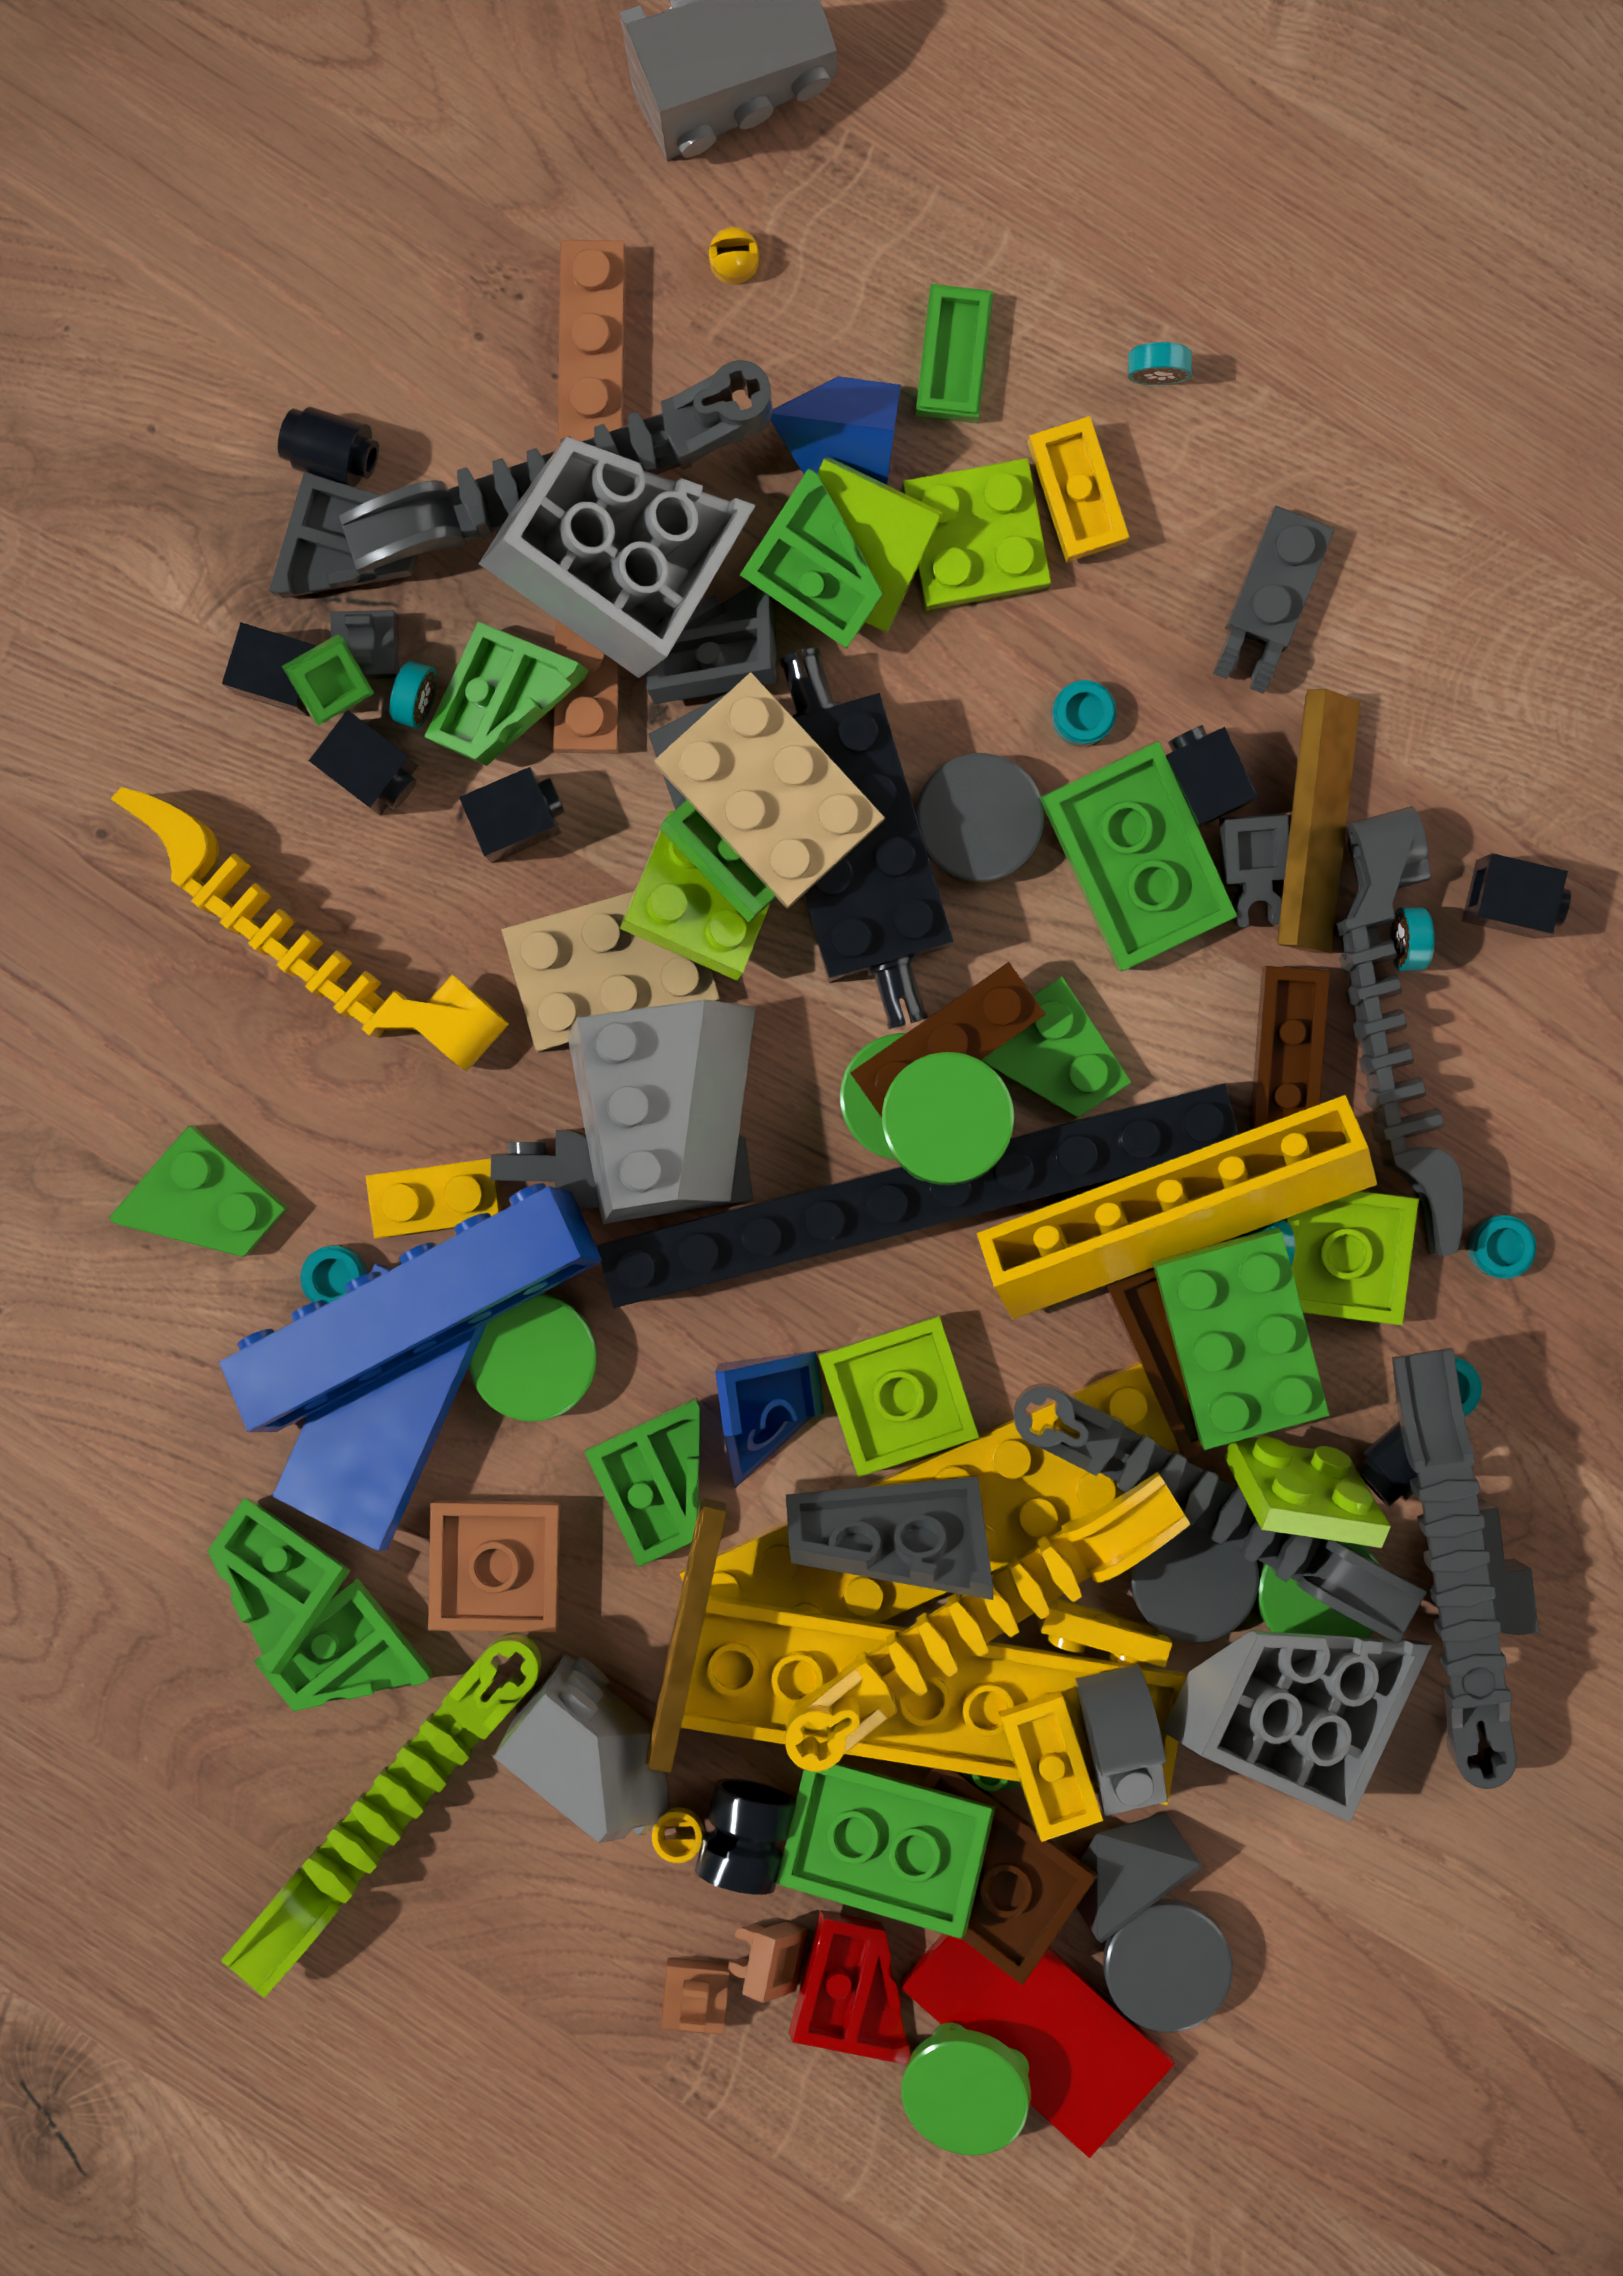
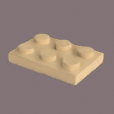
M751 672L654 760V765L787 909L877 828L885 818Z
M635 891L501 929L536 1052L569 1044L568 1035L577 1017L698 1000L720 1001L712 969L620 929Z

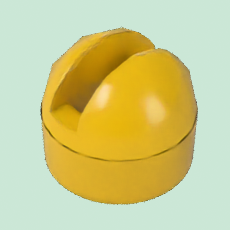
M730 226L720 230L711 240L708 249L709 264L713 274L719 280L727 284H741L753 277L759 266V248L755 238L743 228ZM743 245L749 247V251H731L719 255L717 252L719 248Z
M681 1807L669 1809L658 1819V1824H655L653 1827V1847L657 1854L668 1862H687L700 1850L702 1838L705 1834L704 1825L698 1815L692 1810ZM692 1826L695 1834L665 1836V1827Z

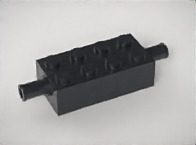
M819 648L802 650V658L808 674L807 678L803 677L796 652L779 660L781 667L784 669L796 714L792 717L885 818L877 828L803 895L828 982L831 983L867 972L868 976L874 975L888 1020L887 1026L890 1030L905 1026L906 1024L899 1001L901 998L905 1001L911 1023L929 1018L922 1003L911 963L916 962V957L950 947L954 941L880 693L843 704L833 702L820 659L821 653Z

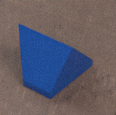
M837 376L774 408L770 421L803 474L806 473L808 468L818 473L823 459L829 456L887 485L901 385Z
M816 1351L718 1364L715 1372L722 1426L735 1488L813 1416L824 1414Z

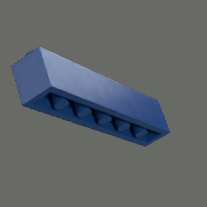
M544 1183L526 1187L510 1197L509 1201L512 1206L492 1217L489 1213L470 1217L456 1225L454 1228L456 1236L437 1246L434 1242L416 1246L399 1257L400 1266L383 1275L381 1272L375 1271L359 1276L345 1285L347 1294L330 1303L326 1300H320L307 1304L291 1314L293 1323L276 1332L273 1329H265L240 1340L237 1343L240 1351L219 1361V1364L247 1432H278L603 1262L572 1192L551 1186L546 1187Z

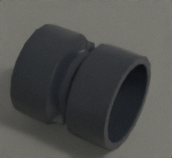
M726 1778L717 1780L707 1817L715 1829L706 1832L702 1838L695 1868L698 1877L710 1884L738 1893L751 1895L773 1893L777 1885L776 1882L783 1857V1852L776 1843L788 1837L796 1800L788 1793L766 1784L742 1779Z

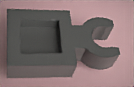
M1275 813L1219 818L1222 882L1226 884L1240 883L1241 891L1232 902L1237 917L1233 918L1235 925L1241 928L1249 927L1248 910L1256 901L1265 902L1267 906V921L1273 925H1278L1282 900L1273 892L1272 880H1283L1285 878L1289 843L1288 815Z

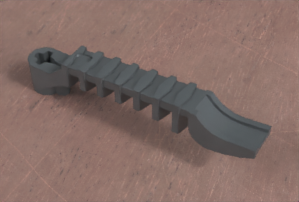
M745 360L732 361L723 365L714 375L671 398L662 400L661 414L644 420L638 411L628 414L627 426L610 432L604 424L595 426V437L582 442L641 463L644 471L658 476L659 473L679 466L683 470L692 467V463L715 449L756 436L767 427L773 412L770 382L766 373L755 363ZM737 390H744L746 396L751 399L752 407L740 410L737 402L733 401L732 393ZM537 448L528 450L526 462L509 468L503 458L492 461L493 473L474 480L469 469L465 467L457 470L459 486L448 489L442 481L418 482L381 495L339 515L356 571L362 574L416 554L440 549L458 548L467 545L466 541L482 537L483 540L493 537V532L501 529L513 508L554 452L541 456Z
M1410 806L1348 823L1347 841L1359 890L1345 919L1336 923L1334 930L1336 935L1341 936L1344 954L1339 959L1342 969L1347 970L1350 987L1346 991L1348 1003L1354 1005L1357 1021L1353 1024L1352 1029L1354 1036L1360 1039L1363 1053L1358 1062L1361 1071L1366 1074L1369 1091L1365 1094L1367 1105L1373 1109L1375 1126L1371 1129L1374 1140L1380 1143L1383 1166L1401 1175L1410 1184L1419 1199L1428 1254L1439 1253V1256L1443 1257L1457 1253L1459 1248L1464 1210L1462 1176L1456 1161L1443 1150L1432 1147L1406 1148L1404 1138L1441 1129L1444 1127L1441 1111L1438 1108L1400 1117L1398 1104L1425 1097L1426 1090L1423 1079L1419 1076L1394 1083L1392 1069L1412 1064L1414 1058L1411 1047L1407 1043L1388 1048L1386 1034L1406 1029L1407 1023L1404 1012L1401 1009L1382 1014L1379 1000L1399 995L1402 989L1398 975L1392 974L1375 979L1373 965L1391 961L1397 957L1393 941L1391 939L1380 941L1376 929L1390 925L1394 920L1395 914L1392 905L1397 889L1431 879L1424 827L1414 807Z
M1452 1348L1392 1357L1401 1433L1409 1465L1418 1476L1410 1480L1412 1492L1422 1502L1423 1514L1417 1516L1419 1528L1427 1536L1429 1550L1423 1552L1425 1563L1432 1571L1434 1584L1429 1586L1430 1597L1438 1606L1439 1618L1434 1620L1435 1631L1443 1641L1445 1651L1439 1654L1442 1668L1449 1676L1450 1685L1443 1687L1448 1733L1447 1749L1461 1775L1467 1782L1478 1788L1492 1789L1506 1783L1516 1768L1517 1759L1510 1722L1512 1695L1505 1682L1503 1668L1507 1667L1506 1656L1500 1649L1498 1636L1502 1629L1500 1621L1495 1616L1493 1599L1496 1598L1495 1586L1490 1582L1488 1563H1491L1490 1552L1485 1547L1482 1531L1486 1525L1484 1516L1479 1511L1477 1493H1480V1486L1473 1473L1472 1464H1475V1458L1461 1403L1454 1350ZM1477 1726L1491 1746L1484 1750L1485 1759L1475 1761L1472 1757L1478 1753V1743H1480Z
M1048 1383L1031 1385L1021 1392L1015 1402V1426L1019 1434L1027 1442L1095 1476L1101 1473L1116 1481L1117 1487L1124 1492L1129 1491L1158 1472L1191 1525L1188 1527L1194 1524L1208 1532L1213 1541L1221 1545L1226 1542L1240 1550L1245 1559L1252 1563L1256 1560L1263 1562L1271 1567L1276 1577L1285 1582L1292 1578L1300 1589L1312 1597L1397 1643L1401 1640L1427 1593L1424 1589L1378 1565L1339 1541L1261 1530L1238 1485L1234 1487L1219 1479L1218 1475L1210 1469L1205 1468L1203 1470L1188 1462L1181 1453L1177 1451L1170 1452L1156 1444L1152 1437L1145 1433L1141 1436L1125 1427L1124 1423L1116 1417L1085 1403L1057 1386ZM1047 1398L1056 1401L1054 1407L1055 1414L1062 1419L1064 1424L1079 1432L1073 1434L1058 1425L1055 1427L1047 1423L1040 1431L1034 1430L1031 1427L1033 1422L1032 1415L1026 1410V1407L1031 1402L1041 1406Z

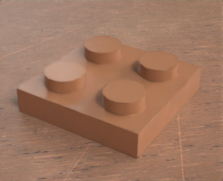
M434 1499L430 1503L428 1631L556 1633L559 1624L561 1502Z

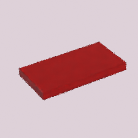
M942 1934L900 1980L901 1989L940 2024L957 2023L966 2030L984 2033L999 2040L1008 2048L1021 2052L1029 2064L1030 2105L1089 2159L1175 2065L1172 2056L1051 1947L1048 1948L1027 1981L1021 1985L963 1939Z

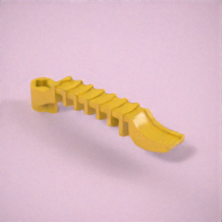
M121 787L111 798L112 801L143 821L158 834L166 847L170 859L171 881L194 897L191 902L201 910L209 914L213 912L221 918L219 923L229 931L237 935L241 933L250 940L248 944L255 951L265 956L269 954L278 961L276 965L283 972L292 977L298 975L306 981L305 987L311 993L320 998H323L325 995L335 1003L333 1008L342 1016H348L349 1018L353 1016L363 1024L361 1029L369 1036L379 1038L385 1030H417L450 1060L467 1072L509 1025L505 1018L454 974L448 977L426 1003L411 1001L396 990L384 1001L375 993L381 982L366 970L347 990L337 981L352 965V962L341 952L336 950L318 968L309 960L324 943L311 931L306 930L292 947L281 941L296 923L284 910L280 908L276 910L263 926L253 920L272 898L259 884H252L235 905L224 899L252 868L240 855L233 853L206 884L203 883L216 866L219 856L218 841L214 833L204 823L181 809L143 792Z
M1158 1472L1105 1506L1085 1516L1069 1521L1061 1526V1531L1050 1538L1047 1536L1037 1540V1546L1020 1557L1014 1555L1009 1558L1006 1566L991 1575L993 1600L963 1594L958 1596L956 1593L947 1598L945 1605L929 1615L925 1612L916 1618L917 1623L899 1634L896 1632L886 1637L887 1642L867 1654L864 1651L857 1655L856 1659L831 1681L797 1701L791 1707L786 1720L785 1746L790 1759L798 1767L807 1771L819 1772L831 1768L840 1761L847 1751L886 1719L897 1713L896 1701L910 1692H914L918 1697L928 1692L927 1681L941 1672H944L948 1677L957 1673L956 1663L972 1652H975L979 1657L989 1652L987 1643L1004 1632L1010 1638L1019 1633L1017 1624L1033 1613L1040 1619L1045 1618L1050 1614L1047 1604L1061 1595L1065 1594L1072 1602H1075L1082 1597L1078 1584L1089 1577H1092L1096 1583L1114 1578L1151 1555L1191 1524ZM812 1722L813 1726L818 1730L827 1727V1741L819 1743L814 1736L804 1739V1725Z

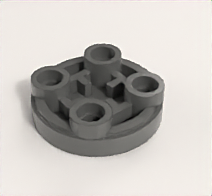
M987 753L963 755L950 760L936 770L925 784L916 809L928 857L932 863L954 880L973 883H986L1002 879L1023 866L1035 851L1044 826V808L1039 798L1040 793L1030 776L1014 762L1004 757Z
M1193 1524L1151 1555L1129 1569V1583L1138 1609L1155 1629L1176 1640L1207 1642L1230 1633L1247 1617L1257 1597L1259 1570L1257 1561L1252 1563L1245 1559L1239 1549L1226 1542L1221 1545L1213 1541L1208 1532Z
M1160 1899L1109 1937L1103 1953L1104 1976L1114 2002L1129 2019L1150 2030L1179 2032L1200 2025L1220 2008L1231 1986L1233 1974L1232 1956L1220 1927L1206 1912L1185 1901Z

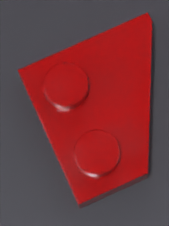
M820 1910L788 2032L793 2043L907 2065L911 2051L905 2037L898 1988L893 1978L890 1964L892 1959L887 1935L881 1922Z

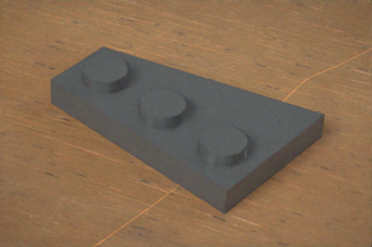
M978 1477L786 1495L791 1563L993 1600V1583Z

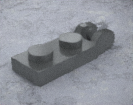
M1275 505L1269 515L1225 626V629L1229 630L1217 659L1213 672L1214 675L1227 679L1229 674L1234 671L1240 657V648L1244 638L1247 637L1265 644L1261 658L1257 661L1250 678L1252 681L1250 689L1264 694L1274 674L1281 653L1288 648L1333 535L1334 528Z

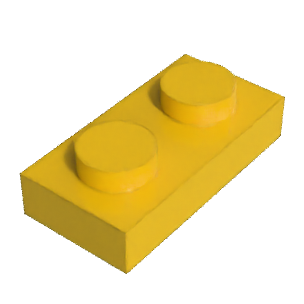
M1087 416L1029 435L1027 443L1066 563L1126 544L1130 537L1091 417Z
M491 1158L365 1176L374 1239L454 1228L462 1221L475 1215L489 1213L492 1217L502 1211L498 1180H490Z
M1060 1598L1047 1604L1050 1611L1048 1616L1040 1619L1038 1616L1036 1617L1041 1633L1049 1635L1047 1641L1060 1649L1084 1653L1085 1647L1089 1646L1110 1652L1109 1659L1118 1664L1127 1666L1139 1664V1667H1146L1147 1663L1163 1668L1166 1667L1172 1642L1169 1636L1159 1632L1151 1624Z
M1060 1691L999 1711L998 1714L1037 1835L1041 1842L1102 1822L1103 1818L1064 1697Z

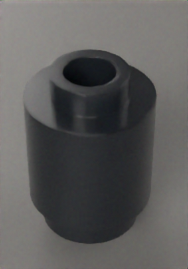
M307 407L304 411L293 408L286 414L280 428L278 454L281 459L290 461L292 468L355 487L362 477L368 479L372 475L378 460L379 444L377 441L372 440V430L368 424L314 407Z
M1399 1420L1362 1452L1365 1459L1356 1466V1470L1367 1486L1388 1507L1393 1505L1399 1498L1405 1502L1414 1495L1411 1490L1410 1480L1418 1477L1417 1473L1409 1465Z

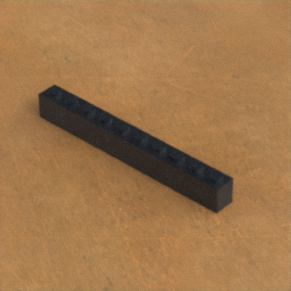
M1226 1083L1213 1084L1012 1136L1004 1155L997 1164L981 1177L966 1183L938 1185L921 1181L911 1176L900 1165L603 1242L597 1245L603 1261L601 1263L612 1306L617 1308L1135 1174L1239 1135Z

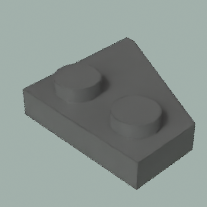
M304 472L269 591L274 596L288 598L408 577L413 575L419 554L359 574L356 571L339 515L381 495Z
M752 584L723 603H720L715 595L698 605L667 658L647 672V692L653 703L660 704L729 692L750 672L762 685L778 683L775 599Z

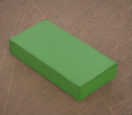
M930 284L915 416L978 423L994 291Z

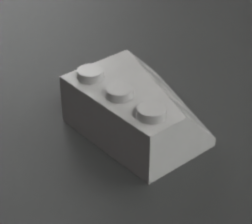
M670 0L671 7L668 10L649 17L645 16L640 5L619 12L633 94L667 161L681 154L685 158L697 156L708 150L716 142L717 136L737 126L741 129L755 127L768 119L775 107L795 97L798 101L811 99L823 92L830 85L831 79L836 77L837 49L820 0Z
M566 437L513 508L479 564L633 675L640 678L667 658L756 505L738 498H734L731 502L702 492V485L680 478L677 482L644 471L641 463Z
M698 1000L577 1017L568 1035V1042L602 1224L725 1205L730 1202L756 1007L712 1000Z
M1250 1631L1189 1671L1162 1731L1204 1758L1347 1822H1351L1432 1645L1424 1641L1400 1640L1397 1643L1391 1639Z
M563 1654L516 1712L494 1758L598 1843L624 1839L631 1830L638 1836L646 1835L651 1828L653 1829L655 1824H658V1819L661 1815L670 1809L666 1772L648 1769L646 1764L652 1724L605 1687L609 1680L594 1664L582 1657L574 1662L566 1654Z

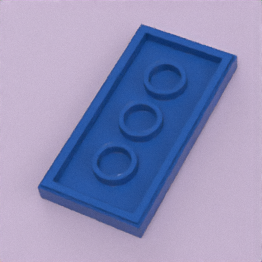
M374 1264L371 1272L379 1271L383 1275L392 1269L384 1265ZM488 1322L307 1416L272 1497L377 1551L388 1550Z

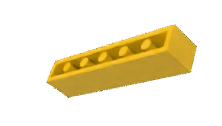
M1346 1095L983 1230L978 1232L977 1236L994 1288L1013 1320L1153 1268V1261L1221 1243L1377 1185V1180L1368 1145Z

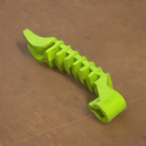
M516 1632L506 1633L497 1637L487 1647L470 1669L447 1693L441 1702L440 1708L434 1715L429 1714L419 1727L420 1731L411 1741H406L396 1754L397 1758L388 1768L384 1767L373 1781L374 1785L369 1791L359 1796L350 1808L351 1812L343 1821L339 1820L326 1836L328 1839L321 1847L317 1846L303 1863L302 1869L298 1868L270 1903L220 1960L263 1998L268 1995L324 1930L342 1905L340 1902L346 1904L353 1896L360 1884L359 1880L364 1874H371L383 1857L382 1853L388 1846H394L405 1832V1826L411 1819H417L423 1813L428 1804L427 1801L435 1791L441 1792L450 1779L449 1775L458 1764L461 1766L465 1764L473 1752L472 1748L481 1738L485 1740L533 1687L541 1671L542 1655L538 1645L530 1637ZM515 1652L521 1654L525 1660L520 1670L525 1677L522 1678L520 1675L513 1673L507 1679L504 1678L493 1692L488 1693L486 1690L496 1678L497 1671L502 1664L497 1654L499 1653L506 1658L511 1657Z

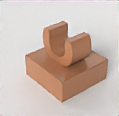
M786 1921L767 1928L758 1924H752L735 1930L734 1937L748 1942L751 1946L749 1959L742 1957L730 1961L728 1970L734 1976L745 1979L742 1995L765 2003L797 1991L808 1934L807 1928Z
M668 1958L661 2029L724 2035L730 1971L728 1970L729 1963Z

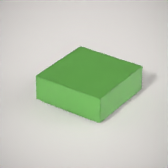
M339 634L282 666L307 711L318 726L374 694L343 637Z

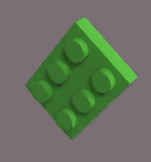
M1159 741L1150 743L1039 797L1117 970L1123 972L1237 917Z
M1276 1227L1152 1262L1200 1444L1204 1450L1330 1416L1283 1233L1279 1228Z
M839 1762L824 1771L812 1772L804 1770L776 1884L962 1939L966 1936L996 1806Z

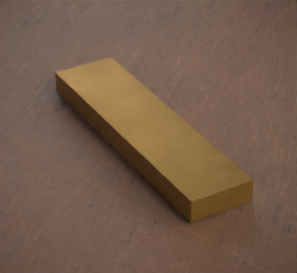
M1307 689L1305 695L1277 942L1278 945L1311 953L1332 954L1360 701L1329 689Z
M704 1498V1501H700L647 1749L646 1764L648 1769L666 1773H671L727 1512V1506L724 1502Z

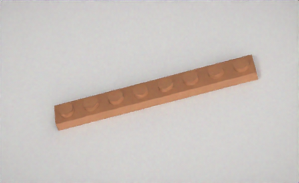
M560 240L558 446L561 444L560 439L569 436L580 442L595 437L594 427L604 424L609 432L619 429L624 425L626 247L624 240ZM555 619V653L579 662L589 671L586 678L554 706L553 749L556 753L619 754L620 665Z

